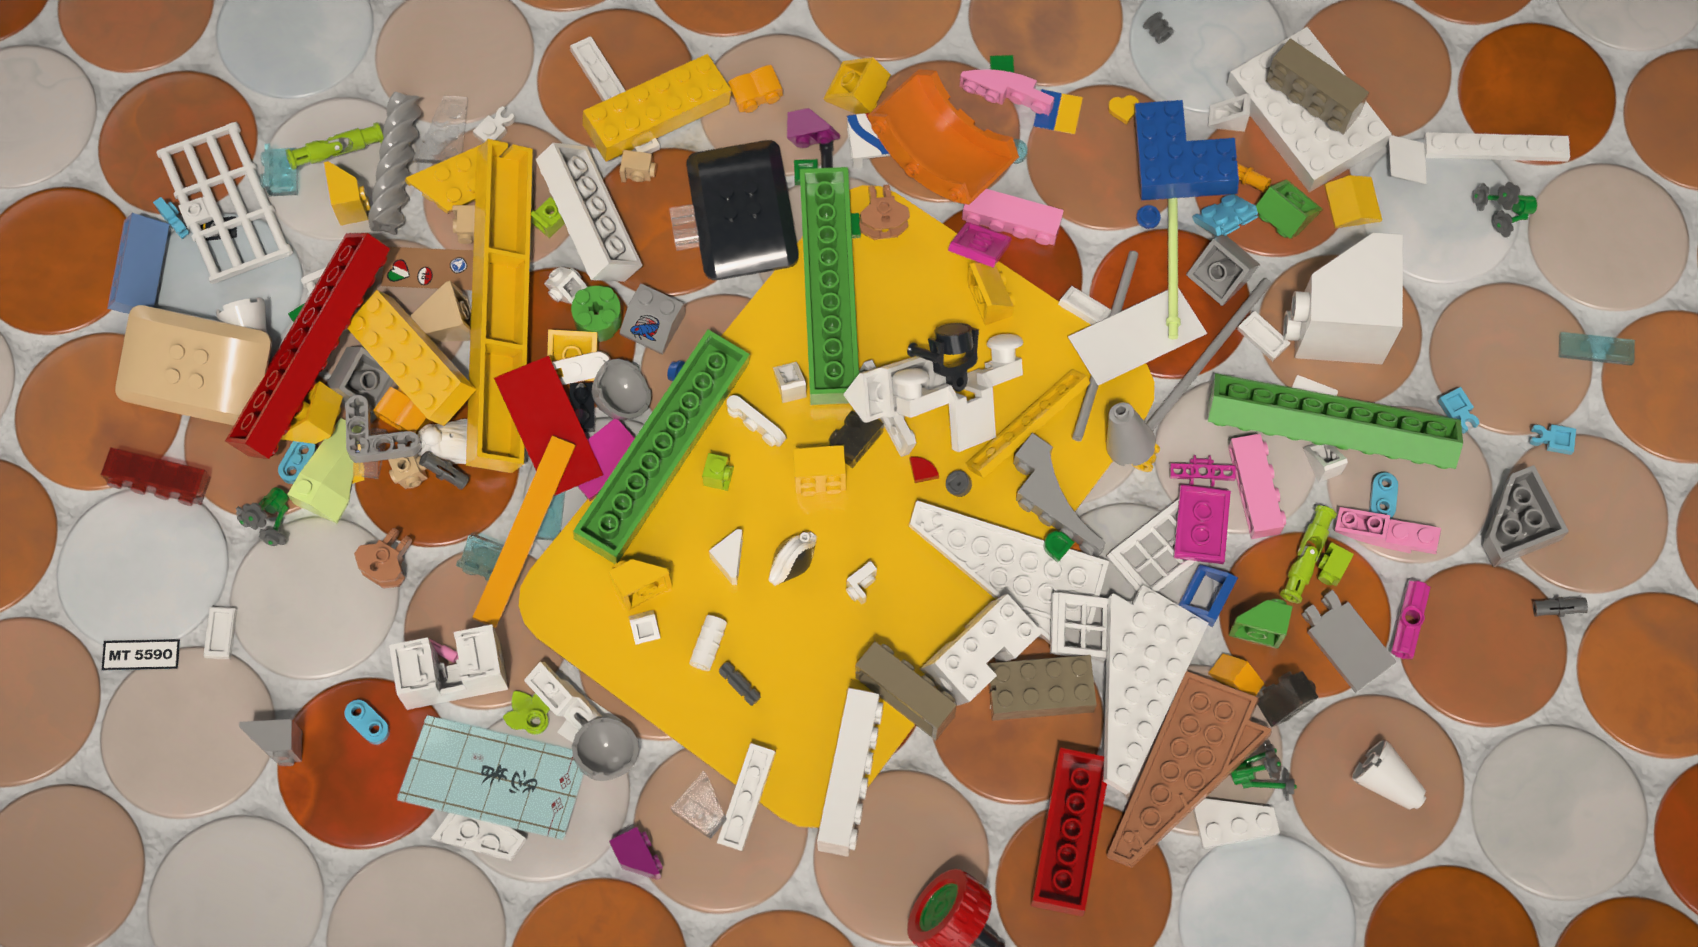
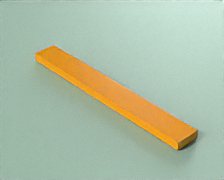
M554 436L551 437L472 618L487 625H493L494 628H497L574 452V444Z

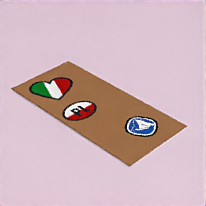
M388 247L390 250L387 254V261L383 265L381 286L439 289L445 282L451 281L460 290H472V250Z

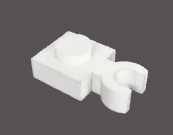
M504 106L500 107L494 119L488 115L473 130L474 136L483 143L487 139L500 141L507 134L505 126H510L514 123V114L503 118L502 116L506 113V109Z

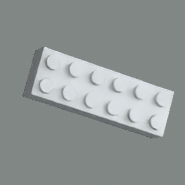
M552 143L536 158V161L548 185L549 192L558 207V211L565 222L568 233L576 246L577 253L582 259L587 274L591 280L625 282L643 265L587 146Z
M848 689L817 839L818 851L849 857L850 850H855L858 830L854 828L855 824L860 825L863 804L860 803V799L865 800L868 778H865V774L871 773L873 753H870V749L876 748L878 739V728L875 727V724H881L883 703L879 702V694Z

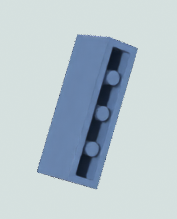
M131 213L124 220L108 309L129 314L130 310L137 305L154 307L169 230L168 223Z

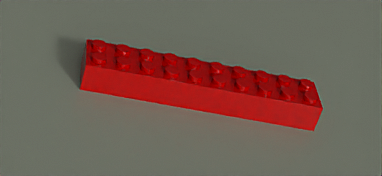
M369 233L345 234L269 364L265 376L251 395L225 442L249 457L270 459L277 452L279 441L291 427V420L302 409L306 394L314 388L317 375L326 367L328 356L340 342V335L350 325L352 321L351 316L355 309L359 308L363 303V296L366 290L375 282V275L378 269L386 263L390 248Z

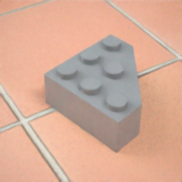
M1535 465L1512 473L1503 486L1482 545L1493 567L1559 542L1569 532Z

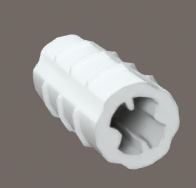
M712 615L706 616L689 662L691 666L703 671H710L727 625L725 620Z

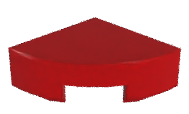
M920 457L909 458L914 483L939 479V473L931 462Z

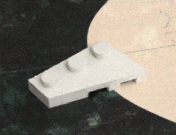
M452 813L447 815L432 836V840L508 861L514 859L527 840L510 827Z
M1204 799L1193 809L1202 849L1279 835L1280 833L1274 807Z

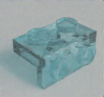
M270 143L265 144V152H261V163L264 166V173L261 174L260 180L262 188L266 189L269 197L298 195V166L294 170L291 169L285 151L286 149L294 150L297 148L272 149Z
M471 533L468 535L462 558L457 560L456 566L462 568V571L466 574H478L486 577L485 580L488 581L504 545Z

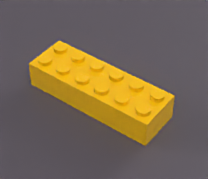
M705 54L583 110L582 125L605 162L622 155L623 150L631 151L635 147L644 145L654 138H659L729 105L731 89L710 56Z
M376 290L353 316L347 329L428 420L445 426L477 390L393 297Z

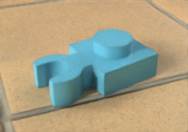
M162 197L153 202L158 212L181 239L189 234L185 225L176 216L179 214V211L171 202L166 203Z
M1461 387L1439 398L1438 402L1449 418L1461 420L1463 434L1468 431L1465 422L1472 423L1474 428L1479 425L1478 418L1469 413L1473 410L1474 406Z
M1534 425L1531 432L1538 433L1540 438L1532 437L1530 440L1531 445L1539 446L1545 443L1547 444V451L1568 455L1573 454L1576 437L1575 428L1551 425L1548 431L1541 425Z

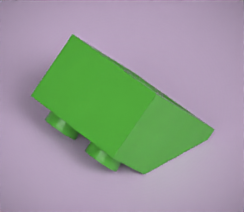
M1287 179L1270 186L1256 205L1257 212L1259 213L1258 216L1263 221L1273 224L1281 236L1289 239L1298 236L1323 210Z
M1280 599L1266 600L1238 616L1230 629L1229 636L1278 649L1287 634L1293 606L1287 605L1285 601Z

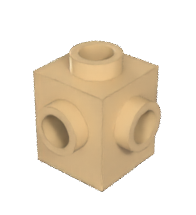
M416 454L412 457L388 459L392 468L389 470V473L395 484L399 483L405 489L419 486L421 481L428 479L425 472L427 468L419 465L421 455Z

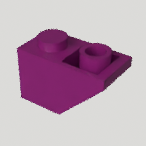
M810 108L787 112V139L797 148H807L818 143L827 144L832 140L840 139V134Z
M635 827L609 840L622 869L655 880L662 878L659 870L663 869L657 855L651 856L648 847L652 844L645 831L640 833L638 828Z

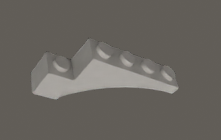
M1032 433L1014 457L1013 464L1016 465V469L1024 475H1030L1017 493L1016 501H1018V505L1027 512L1032 511L1038 515L1039 520L1046 526L1050 527L1052 525L1060 532L1066 534L1080 545L1079 547L1084 553L1088 555L1093 554L1098 558L1104 550L1106 542L1093 533L1071 508L1060 489L1051 461L1053 447Z

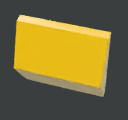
M1349 175L1324 185L1335 229L1382 222L1372 177Z
M548 329L547 356L549 355L551 362L598 351L597 332ZM562 368L555 369L559 378L564 377ZM595 378L587 379V380H583V381H594Z

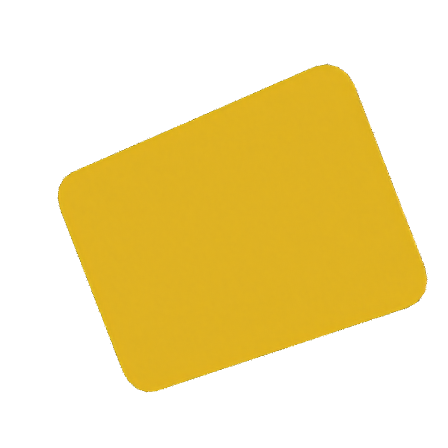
M866 185L849 189L850 213H859V219L860 213L870 204L869 186ZM874 186L877 194L876 197H884L883 187ZM891 191V196H894L895 201L908 207L910 214L908 228L900 236L873 240L861 233L860 238H852L859 370L864 362L873 360L876 368L912 358L907 353L908 346L911 343H917L919 347L930 350L928 339L931 337L935 338L934 330L936 327L948 323H964L979 329L978 360L972 368L967 370V373L976 369L984 370L987 369L985 368V363L992 361V350L987 347V341L991 337L1000 334L1018 335L1024 342L1022 346L1015 348L1016 357L1022 359L1023 375L993 386L996 436L1072 369L1086 375L1090 381L1091 373L1068 336L1092 326L1091 324L1058 305L1059 301L998 261L996 267L999 272H1003L1007 282L1005 288L1008 293H1012L1016 306L1013 308L1011 317L985 325L967 284L969 264L980 262L948 251L950 243L957 233L898 193ZM882 229L881 231L887 232L889 229ZM802 236L797 243L798 262L793 267L775 270L721 335L725 340L750 354L749 365L620 559V561L625 560L626 562L634 559L667 568L672 588L627 611L613 586L609 573L615 564L574 540L573 530L593 502V500L589 501L587 499L528 571L520 586L518 606L525 626L539 641L734 785H737L750 743L776 751L759 803L780 819L797 827L820 828L848 689L874 693L855 678L857 662L872 644L877 642L880 646L885 644L894 652L893 656L900 661L904 659L914 667V672L922 677L924 673L920 668L943 646L954 641L966 630L965 626L991 601L996 600L909 527L916 501L1040 540H1045L1051 532L1059 530L1052 525L1049 527L1039 520L1038 515L1032 511L1027 512L1018 505V501H1016L1018 491L1030 477L1029 474L1024 475L1016 469V465L1013 464L1015 454L1022 445L984 478L968 469L966 463L993 439L960 452L952 450L949 403L912 418L904 416L908 428L915 435L916 444L910 454L900 457L880 418L868 423L863 422L850 403L810 405ZM966 353L956 355L944 354L943 365L959 361ZM797 362L805 379L806 397L782 403L773 367ZM1146 363L1098 386L1082 441H1075L1072 437L1088 386L1083 389L1082 393L1074 397L1064 409L1056 413L1046 425L1034 433L1053 447L1051 461L1054 473L1062 493L1074 512H1076L1113 462L1106 448L1111 408L1118 403H1128L1143 420L1146 419L1154 402L1155 382ZM967 390L955 391V393L966 396L967 401L975 398V393ZM732 395H737L777 426L787 439L780 447L776 445L773 447L769 446L762 439V435L756 430L754 432L750 431L743 424V420L740 417L733 418L728 414L727 399ZM844 445L846 490L838 494H827L826 492H816L813 496L796 494L793 449ZM708 453L728 457L729 466L734 467L728 491L704 486L702 474ZM920 457L931 462L939 473V479L914 483L909 458ZM954 471H963L972 480L970 492L963 497L952 495L946 488L947 477ZM740 529L743 532V543L737 585H732L710 559L709 550L735 530ZM804 532L815 534L817 541L809 568L803 574L776 586L770 583L768 580L777 547L783 541L793 536L801 535ZM871 561L877 568L876 580L865 589L861 587L862 591L866 594V602L861 604L858 600L853 601L846 592L848 588L846 582L847 578ZM654 610L660 638L636 644L629 616ZM712 615L725 620L727 625L710 671H703L691 666L689 662L706 616ZM729 662L735 668V672L738 671L752 685V689H755L760 694L761 698L756 704L749 705L744 698L745 696H741L728 683V679H724L720 675L719 669L723 664ZM880 697L879 702L883 703L881 724H875V727L878 728V739L876 748L870 749V753H873L871 773L865 774V778H868V787L915 726V724Z

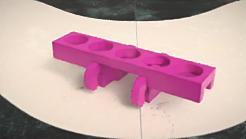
M1193 455V459H1190L1192 464H1170V479H1190L1189 486H1193L1194 478L1210 479L1211 487H1214L1215 480L1235 481L1236 466L1211 465L1214 464V460H1211V455L1208 456V459H1197L1196 455ZM1203 467L1207 469L1208 473L1203 476L1199 474L1198 470ZM1173 469H1182L1183 473L1175 474ZM1215 471H1220V475L1215 476ZM1223 471H1232L1233 474L1226 476Z

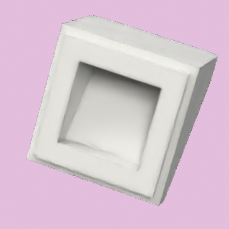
M654 610L629 616L636 644L660 638Z

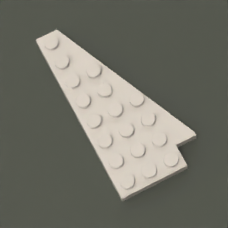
M916 501L909 523L911 529L995 599L1008 594L1041 630L1042 633L1039 636L1049 644H1051L1052 593L1100 596L1109 564L1107 560L1069 549L1057 563L1045 552L1043 547L1044 540L920 501ZM1066 603V622L1081 624L1082 605ZM1087 606V625H1092L1096 607ZM1067 627V628H1070V629H1073V630H1076V631L1081 632V629H1079V628Z
M1145 585L1139 588L1132 604L1114 593L1108 598L1104 782L1124 794L1130 792L1208 626V622Z

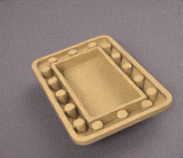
M137 305L130 310L115 392L120 400L128 403L234 425L251 395L266 374L272 348V339L267 332L155 307Z

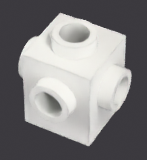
M561 266L554 269L549 274V279L544 283L550 290L548 294L555 301L572 304L576 292L587 288V285L581 280V275L575 269Z

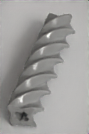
M394 92L389 99L387 119L383 128L384 139L380 146V161L376 169V183L372 193L373 204L368 216L371 231H383L397 235L395 228L403 223L404 218L398 208L407 200V195L402 186L406 183L405 178L410 176L406 164L414 158V152L409 143L418 135L417 130L413 126V121L421 115V110L416 104V101L420 98L419 96H408Z

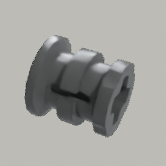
M1157 12L1150 16L1143 25L1144 29L1150 30L1149 33L1152 37H1156L1158 44L1165 42L1174 33L1173 28L1168 26V21L1162 19V12Z

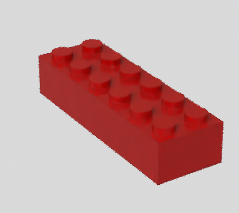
M1065 748L1059 749L1033 890L1032 907L1082 917L1085 913L1107 783L1104 782V756Z

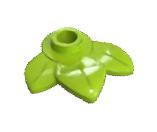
M514 691L511 701L513 711L503 715L506 724L514 730L525 729L533 735L543 733L548 727L547 714L550 708L536 693L531 697L526 693ZM539 719L540 724L538 726H532V720Z

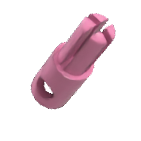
M429 639L438 655L453 663L458 660V652Z

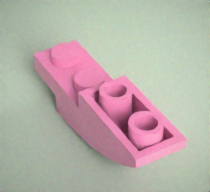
M987 69L963 71L960 76V87L968 93H976L984 97L991 103L1002 105L1004 100L1008 98L1017 105L1022 104L1031 108L1035 113H1044L1048 116L1053 109L1054 97L1036 90L1037 80L1012 72Z
M1340 507L1335 532L1361 542L1411 554L1413 550L1437 554L1441 528L1390 519V515Z

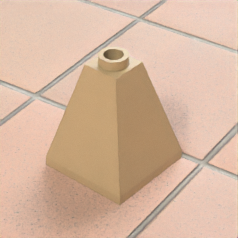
M451 281L445 282L410 316L433 342L470 341L471 306L469 299Z

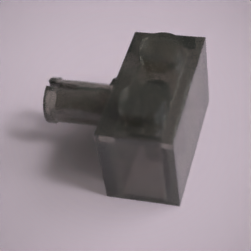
M851 411L844 421L845 425L840 430L836 429L831 434L829 446L844 445L845 463L853 469L882 435L884 423L878 419L868 423L863 422L856 412Z
M1303 671L1296 674L1288 672L1277 679L1279 681L1277 685L1272 684L1262 690L1264 695L1259 698L1257 705L1271 728L1287 722L1319 698L1316 693L1315 684L1307 679Z

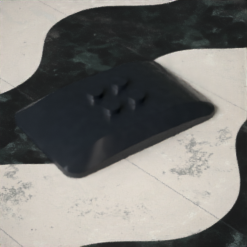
M763 140L692 153L687 158L686 166L702 265L705 276L708 279L722 280L793 267L798 262L799 253L780 147L775 141Z

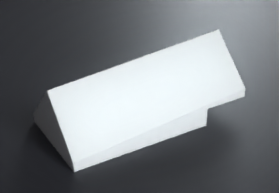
M916 356L859 373L843 395L863 422L868 423L881 417L892 418L900 415L897 413L896 396H898L897 384L892 381L895 373L905 369L917 368L925 370L929 374L930 379L922 383V388L927 390L933 389V382L937 374L933 371L932 361Z

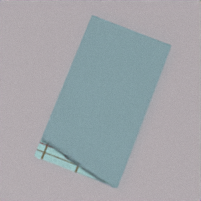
M427 715L397 799L406 803L563 840L584 774L576 765L572 750Z

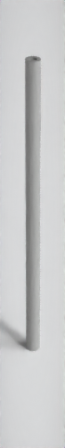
M1136 251L1129 252L1109 317L1122 311L1139 255ZM1092 375L1072 437L1075 441H1082L1099 386Z
M1264 278L1146 423L1152 431L1272 283L1269 279Z

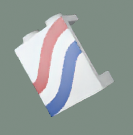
M869 113L847 116V132L853 169L863 168V159L891 156L873 132L867 116Z

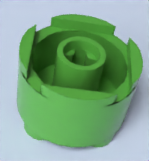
M590 286L576 292L571 311L577 331L597 332L598 342L612 338L618 329L621 328L623 322V315L617 295L611 288L604 286Z

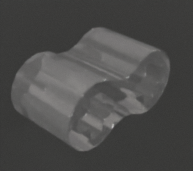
M693 204L669 208L676 251L698 248L700 242Z

